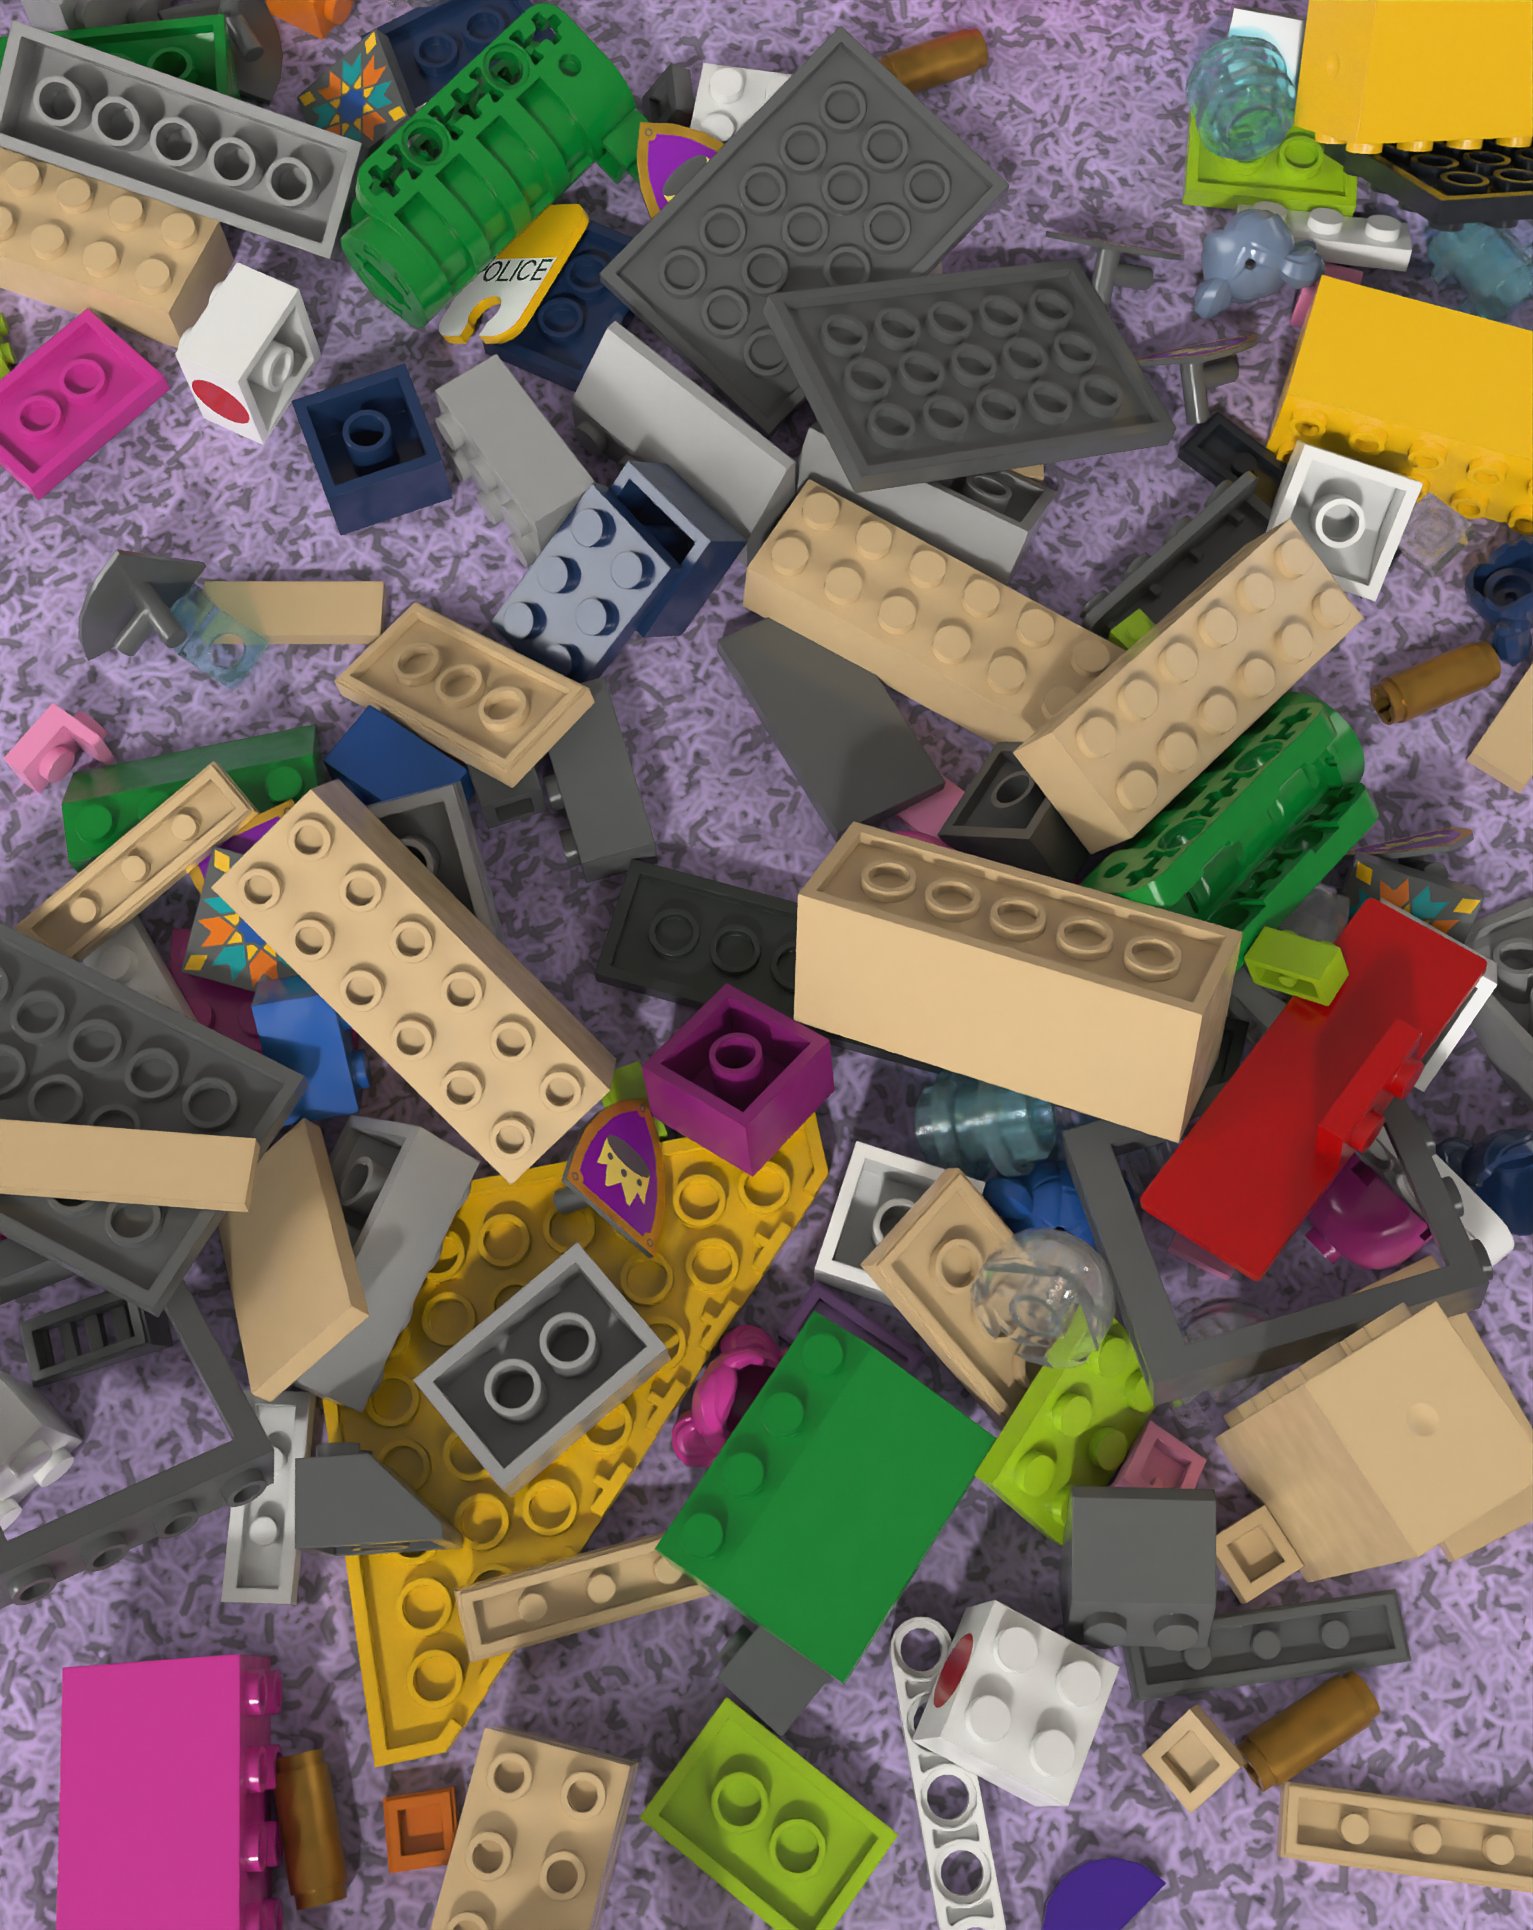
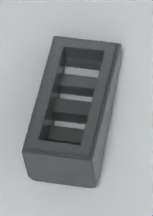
M109 1291L19 1323L33 1387H42L174 1346L168 1316L164 1309L159 1317H156ZM110 1311L117 1342L111 1345L108 1344L103 1314ZM84 1320L90 1352L83 1355L76 1322ZM59 1327L66 1361L55 1364L49 1330Z

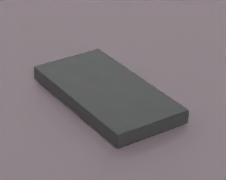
M769 617L718 639L717 652L836 842L839 841L853 821L872 826L944 789L945 780L874 673Z

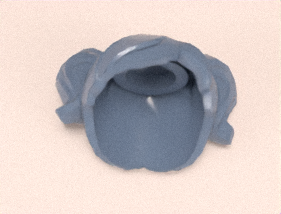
M1260 209L1240 211L1229 219L1224 230H1212L1203 241L1201 262L1204 281L1199 284L1195 291L1194 311L1202 319L1216 317L1220 311L1227 310L1231 302L1251 303L1259 298H1266L1276 294L1285 283L1295 289L1311 287L1325 274L1326 264L1322 255L1315 251L1317 247L1315 242L1309 240L1295 242L1291 229L1279 214ZM1247 259H1253L1255 263L1252 266L1245 265Z

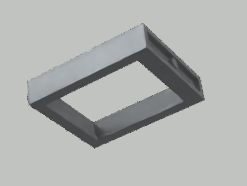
M1227 1082L1204 1088L1182 1136L1188 1135ZM1397 1097L1393 1098L1382 1114L1385 1117L1383 1126L1446 1266L1189 1344H1185L1116 1160V1156L1169 1140L1104 1119L1062 1131L1067 1167L1154 1406L1312 1359L1402 1302L1406 1304L1413 1315L1432 1303L1437 1302L1447 1318L1481 1308L1489 1280L1493 1279L1490 1258L1479 1239H1469L1460 1219L1464 1215V1206L1459 1190L1450 1176L1441 1178L1432 1158L1436 1154V1146L1431 1129L1423 1116H1413L1405 1098L1403 1100Z
M10 1238L0 1241V1305L77 1275ZM184 1279L166 1304L164 1310L232 1441L8 1541L0 1526V1609L13 1603L15 1605L33 1603L49 1594L60 1581L86 1569L95 1572L109 1568L122 1560L130 1549L156 1537L168 1539L178 1536L190 1529L198 1521L199 1517L225 1505L229 1507L245 1505L260 1496L267 1486L274 1483V1448Z

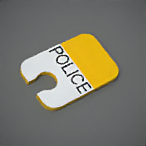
M550 205L454 298L439 324V332L448 343L466 344L475 330L477 319L488 308L501 304L499 311L487 322L479 335L484 343H506L524 330L588 226L589 216L581 205Z

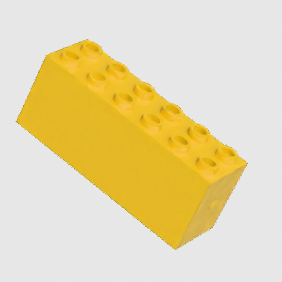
M1309 0L1293 126L1315 132L1314 141L1346 144V151L1359 154L1382 153L1383 143H1397V149L1413 152L1432 151L1434 141H1447V147L1467 150L1481 149L1483 139H1496L1495 144L1500 146L1530 147L1533 137V0Z
M1322 275L1295 345L1265 448L1275 454L1277 460L1288 464L1297 440L1411 477L1423 483L1415 503L1422 501L1450 508L1455 515L1461 518L1478 519L1484 517L1508 524L1516 533L1533 535V331Z

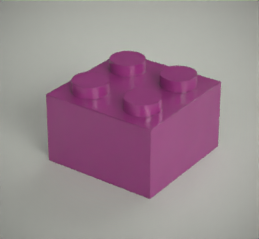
M728 983L708 1000L641 1066L651 1115L752 1177L835 1091L830 1040Z

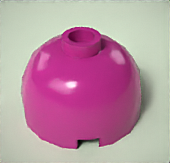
M1353 1153L1307 1216L1313 1227L1305 1234V1237L1332 1264L1344 1256L1361 1268L1376 1270L1401 1264L1417 1253L1433 1238L1428 1224L1413 1209L1407 1206L1356 1153Z

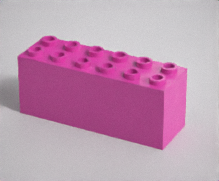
M231 1654L63 1667L56 1930H284L281 1898H271V1867L280 1866L283 1857L279 1821H271V1790L276 1788V1759L283 1758L281 1746L279 1744L271 1745V1715L280 1714L283 1685L280 1671L271 1670V1657Z

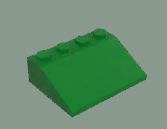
M814 1311L655 1547V1550L676 1570L845 1685L974 1481L976 1470L997 1438L873 1346Z

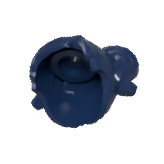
M1521 536L1517 542L1509 541L1494 550L1489 555L1487 564H1476L1466 578L1464 589L1467 598L1466 603L1486 622L1495 627L1492 647L1499 659L1512 667L1528 658L1532 646L1530 629L1533 628V538ZM1511 598L1514 602H1508L1506 599Z
M1499 1130L1485 1136L1476 1143L1460 1137H1449L1436 1145V1154L1499 1216L1511 1234L1518 1236L1533 1234L1532 1130Z

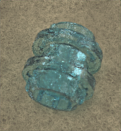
M1231 35L1205 49L1189 74L1185 89L1186 100L1193 117L1196 119V127L1201 141L1207 150L1223 158L1253 161L1266 156L1281 145L1294 122L1297 93L1291 79L1287 75V68L1282 55L1275 45L1258 37Z
M1482 222L1465 223L1464 229L1458 232L1441 231L1428 245V257L1435 264L1429 277L1437 287L1443 286L1453 278L1467 296L1456 307L1457 311L1501 322L1533 297V242L1524 247L1511 231L1512 228H1495L1487 226Z
M945 1070L937 1076L934 1085L924 1088L923 1094L918 1098L915 1109V1129L920 1150L928 1164L945 1170L947 1168H960L965 1176L984 1181L990 1173L992 1163L1006 1177L1022 1176L1032 1172L1036 1161L1047 1158L1054 1147L1056 1140V1115L1053 1103L981 1080L978 1082L975 1078Z

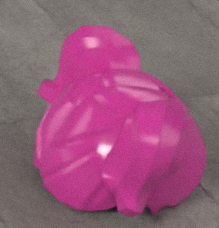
M738 1325L722 1337L720 1343L721 1355L709 1363L703 1377L698 1381L693 1394L692 1410L682 1413L672 1429V1446L675 1455L686 1467H710L789 1347L780 1350L767 1332L752 1325Z

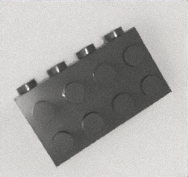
M1247 471L1234 483L1230 479L1221 482L1207 498L1204 504L1205 509L1194 519L1188 515L1182 517L1163 540L1165 545L1152 556L1147 552L1142 553L1129 565L1122 576L1123 582L1110 594L1105 590H1101L1090 599L1080 613V618L1083 620L1081 626L1108 641L1110 630L1139 608L1156 625L1244 545L1266 533L1272 509L1254 494L1259 479L1253 473Z

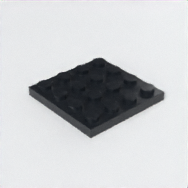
M1533 137L1530 147L1500 146L1495 144L1496 139H1483L1482 148L1474 150L1450 148L1446 146L1447 141H1434L1432 151L1427 152L1399 150L1396 148L1397 143H1383L1382 153L1378 154L1346 151V144H1325L1323 153L1341 164L1344 173L1361 177L1370 183L1372 191L1388 194L1399 201L1398 207L1400 209L1418 213L1428 220L1427 225L1432 229L1444 232H1458L1464 229L1465 223L1481 222L1495 228H1514L1518 225V220L1533 219Z

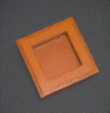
M456 1786L383 1797L389 1874L447 1865L459 1825Z

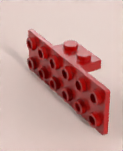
M1369 898L1363 903L1333 943L1340 947L1349 975L1330 1005H1322L1296 996L1290 999L1140 1197V1204L1143 1210L1254 1281H1259L1264 1277L1353 1153L1357 1150L1363 1154L1372 1145L1385 1122V1117L1382 1115L1394 1097L1403 1100L1412 1090L1424 1068V1063L1421 1060L1486 972L1487 961L1484 958L1374 898Z

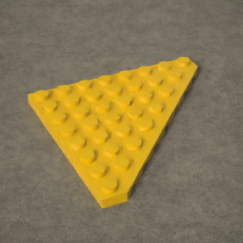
M815 1112L753 1177L687 1137L660 1142L665 1168L666 1202L661 1233L655 1255L652 1258H648L590 1206L566 1215L557 1211L553 1202V1195L557 1189L567 1186L561 1181L567 1161L527 1169L512 1185L501 1174L471 1180L469 1196L465 1203L457 1210L442 1242L443 1247L440 1258L434 1267L428 1271L413 1303L412 1317L405 1329L399 1333L384 1365L382 1381L377 1390L369 1397L363 1412L360 1413L322 1398L329 1443H360V1450L372 1451L373 1457L393 1468L460 1531L463 1538V1549L345 1556L375 1768L450 1752L516 1652L514 1650L471 1663L467 1655L453 1589L581 1554L720 1344L722 1337L726 1335L827 1182L829 1172ZM578 1242L664 1343L671 1360L511 1497L493 1480L413 1379Z

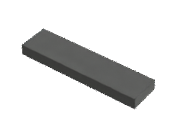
M1396 1589L1214 1615L1207 1648H1188L1181 1651H1171L1162 1647L1122 1646L1133 1702L1411 1661Z

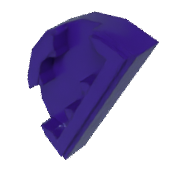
M1117 1857L1084 1860L1063 1874L1045 1900L1041 1930H1121L1166 1882L1144 1865Z

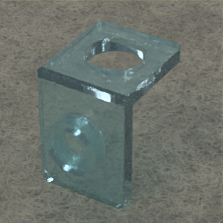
M195 583L170 609L188 634L186 640L181 645L173 648L175 652L232 690L238 688L268 647L267 641L262 636L220 609L207 593ZM225 634H233L240 637L244 644L242 657L230 666L217 665L210 656L213 642Z

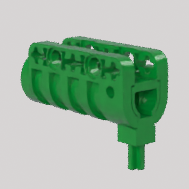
M549 3L535 4L521 14L364 161L359 168L355 187L356 197L352 201L349 216L350 229L341 237L344 255L363 284L381 303L409 325L423 328L595 162L617 185L628 175L639 184L636 162L640 122H650L640 111L635 109L634 97L621 73L578 25L556 5ZM536 27L541 31L546 30L548 27L552 28L556 32L553 41L548 39L543 40L541 43L533 41ZM496 59H501L489 71L490 63ZM519 76H521V79L519 80V82H517L516 84L512 85L514 82H516V81L518 80ZM417 134H421L408 148L407 142L409 139Z
M1287 691L1133 838L1126 840L1123 850L1109 854L1079 886L1243 932L1236 973L1245 963L1244 956L1263 928L1266 926L1277 929L1379 818V811L1366 786L1360 783L1364 774L1365 759L1358 737L1346 720L1323 701L1304 693Z

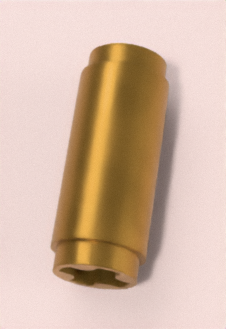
M964 28L884 54L878 61L913 94L976 74L979 69L987 66L988 52L982 33L977 28L970 30Z
M1486 641L1469 642L1383 678L1379 684L1371 688V702L1383 723L1387 725L1396 722L1404 723L1487 688L1491 682L1500 677V661L1493 647Z
M1349 1670L1342 1676L1337 1674L1244 1735V1741L1235 1747L1248 1761L1243 1766L1254 1784L1261 1791L1265 1792L1272 1786H1281L1372 1724L1371 1720L1381 1714V1710L1367 1684L1357 1673Z
M315 1749L276 1759V1788L273 1792L290 1896L295 1898L296 1911L347 1898L345 1882H348V1875L329 1763L324 1761L323 1749Z

